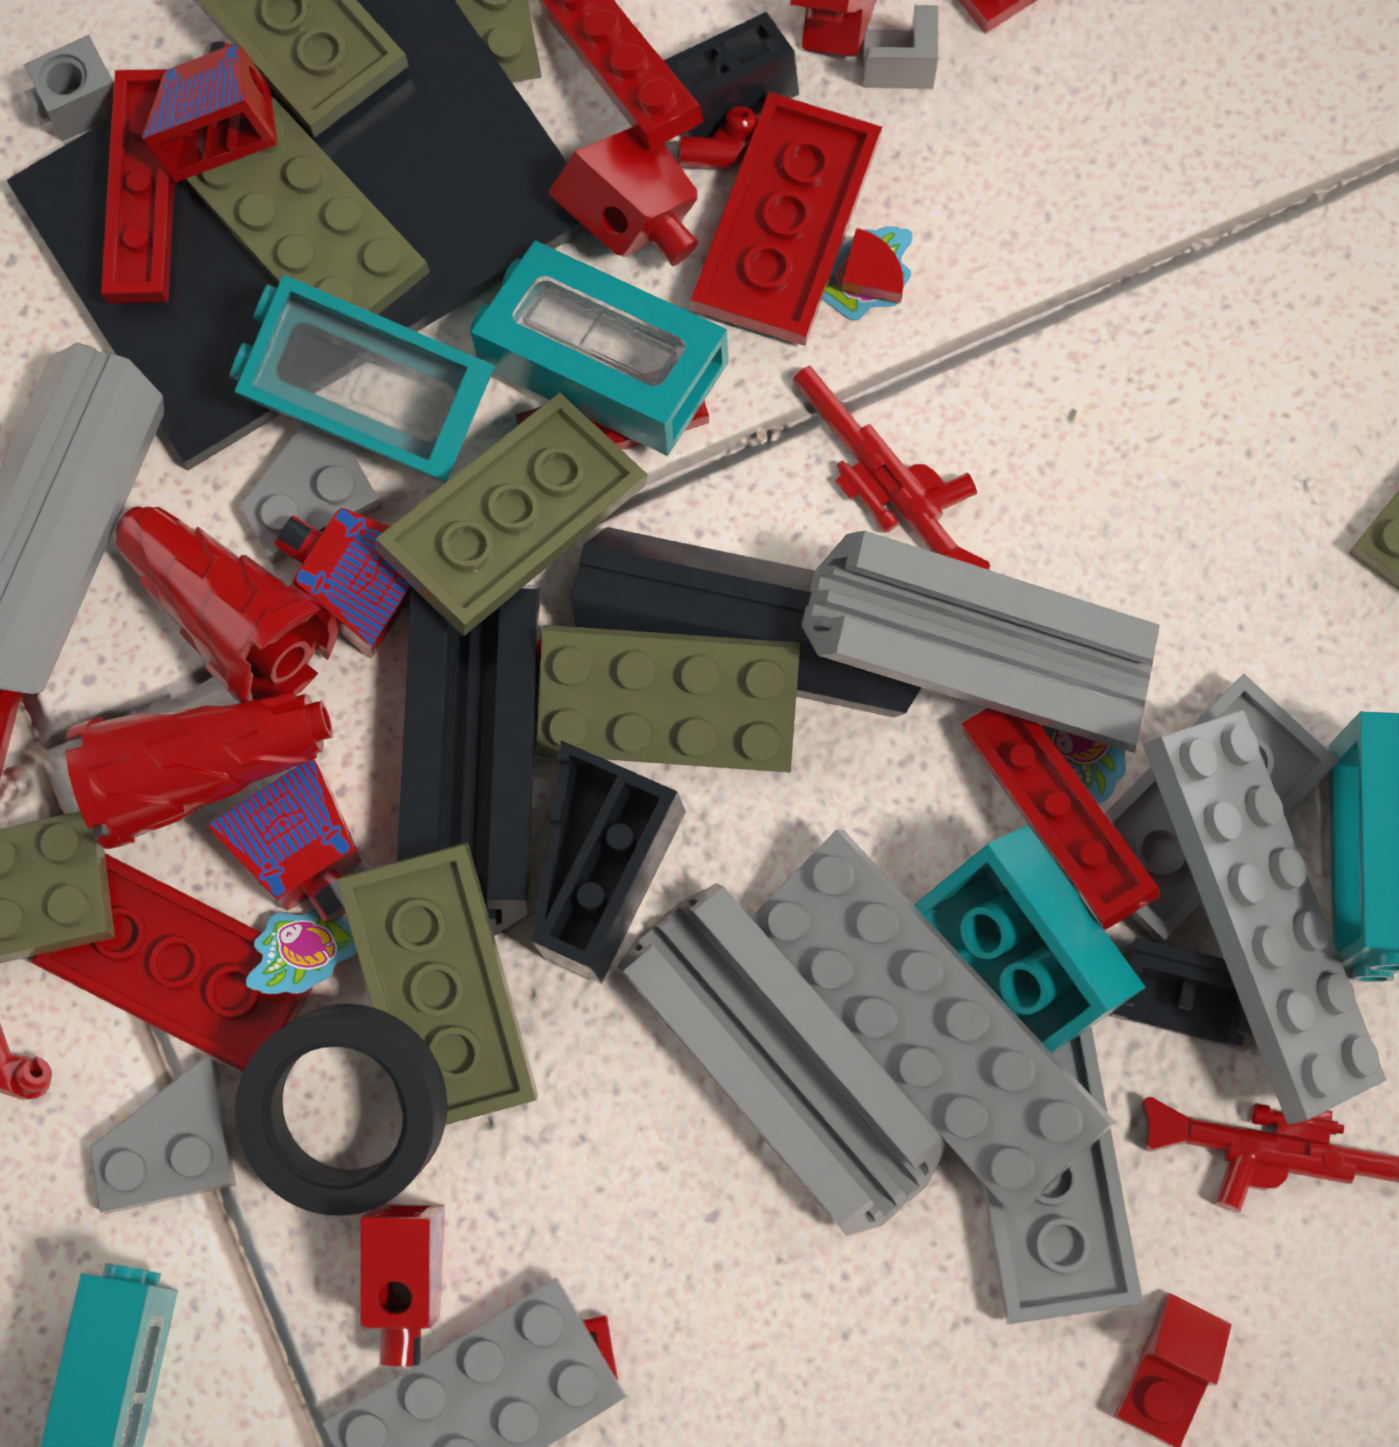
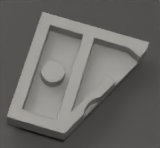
M305 424L300 426L240 504L272 564L289 556L275 548L274 544L283 526L291 516L298 517L323 533L339 508L348 509L366 516L382 507L348 443Z
M211 1058L199 1061L90 1146L98 1204L101 1213L109 1214L237 1186L216 1061Z

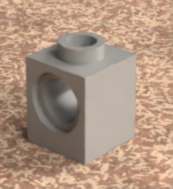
M86 35L23 64L34 87L24 91L27 100L40 125L52 120L62 141L112 118L114 82L90 35ZM79 87L71 94L62 95L69 88Z

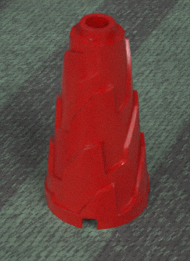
M136 506L126 511L116 525L117 538L115 542L118 551L140 576L139 582L143 588L181 627L179 633L208 663L206 669L237 702L241 703L294 692L295 696H297L319 674L308 662L316 651L328 660L338 634L337 619L320 602L293 583L287 586L247 555H240L239 557L197 526L194 530L159 506H147L144 508Z
M294 692L225 706L206 705L165 714L140 713L103 721L102 717L95 718L69 727L66 738L71 740L82 738V746L66 750L65 753L72 790L88 829L105 824L110 833L99 836V839L95 841L104 849L110 850L135 843L136 837L175 823L203 806L240 792L253 782L317 758L318 753L323 752V740L333 738V728L328 710L322 700L313 703L306 693L295 696Z

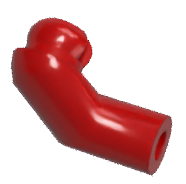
M735 107L728 111L726 114L727 122H724L711 138L679 136L677 163L680 167L729 169L735 166L746 154L758 122L756 114L747 107Z
M0 1023V1093L23 1101L36 1099L44 1095L49 1089L52 1079L50 1065L43 1058L37 1056L32 1059L11 1053Z

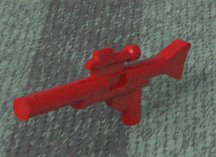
M807 366L800 370L792 381L859 462L853 467L848 463L846 464L843 460L836 465L841 476L835 482L849 500H853L858 496L876 518L875 523L883 533L891 532L898 525L899 520L892 511L886 510L883 507L891 502L931 552L990 570L989 561L959 547L937 521L943 515L942 510L978 494L971 475L966 472L944 482L936 471L926 464H914L906 468L871 424L861 428L812 366Z
M1147 1097L1141 1102L1146 1121L1144 1145L1146 1151L1153 1152L1185 1143L1224 1151V1161L1229 1163L1215 1204L1228 1211L1241 1213L1249 1188L1264 1191L1277 1189L1287 1180L1288 1173L1352 1184L1355 1175L1399 1183V1156L1330 1144V1134L1344 1133V1125L1332 1120V1111L1330 1110L1309 1120L1287 1125L1282 1111L1272 1110L1270 1105L1259 1103L1252 1105L1249 1115L1252 1124L1261 1126L1276 1124L1274 1134L1192 1119L1153 1097Z

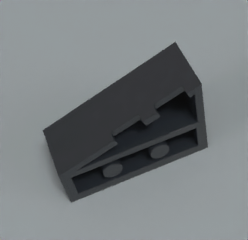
M561 740L555 800L552 799L549 818L551 829L546 860H543L531 941L544 958L602 984L686 811L678 791Z

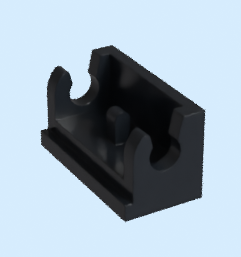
M767 11L663 60L700 106L703 123L687 131L690 137H712L720 126L727 122L726 114L728 111L735 107H747L756 115L760 114L769 92L788 98L799 95L795 51Z
M1135 937L1125 948L1123 957L1146 988L1111 1013V1017L1237 1049L1242 1047L1244 1036H1250L1252 1030L1223 958Z

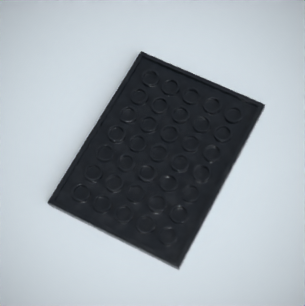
M357 0L405 53L409 66L316 137L309 132L270 88L271 98H274L427 262L430 273L378 314L381 317L418 332L501 282L510 264L515 259L522 260L534 241L555 249L587 230V228L548 193L567 164L566 159L455 0ZM111 118L8 178L6 181L114 353L130 359L163 395L164 416L160 426L188 470L281 415L239 397L234 392L239 381L229 377L241 345L246 343L254 346L263 323L253 318L267 284L278 288L279 285L192 191L185 181L181 180L175 182L168 303H107L101 294ZM301 324L295 327L278 365L277 373L283 382L314 395L379 355L347 341L336 348L319 329Z

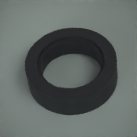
M334 1004L311 1010L299 1016L270 1036L253 1054L242 1074L237 1090L235 1106L236 1128L240 1144L250 1166L263 1183L276 1195L288 1203L309 1212L331 1216L355 1215L376 1209L397 1197L430 1162L441 1142L446 1125L447 1092L444 1078L435 1056L424 1040L406 1023L385 1011L359 1004ZM325 1047L348 1048L369 1056L389 1074L398 1090L403 1111L400 1137L389 1157L367 1168L353 1170L338 1169L315 1160L297 1144L285 1121L283 1092L292 1067L302 1055Z

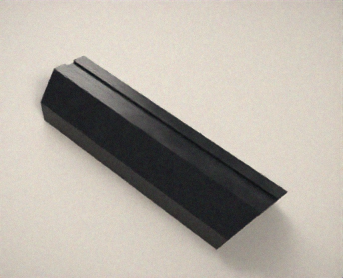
M606 527L583 544L579 560L580 567L570 596L575 627L800 643L796 697L893 718L907 713L922 688L817 655L801 626L805 608L809 605L810 587L815 570Z
M525 585L465 636L456 630L411 586L397 861L468 842L495 936L528 916L540 586Z

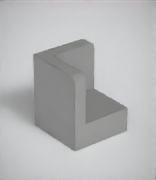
M914 5L911 30H866L863 39V88L934 89L938 64L939 5Z

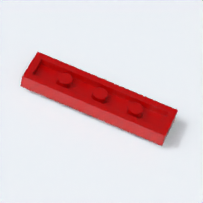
M539 0L544 15L650 150L703 123L700 106L615 0Z
M169 69L115 70L101 294L107 303H168L175 181L142 137L162 77Z
M990 708L982 710L961 723L964 736L1104 930H1107L1160 897L1158 885L1039 723Z

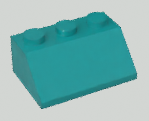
M1028 825L986 844L914 904L1052 1054L1146 988Z

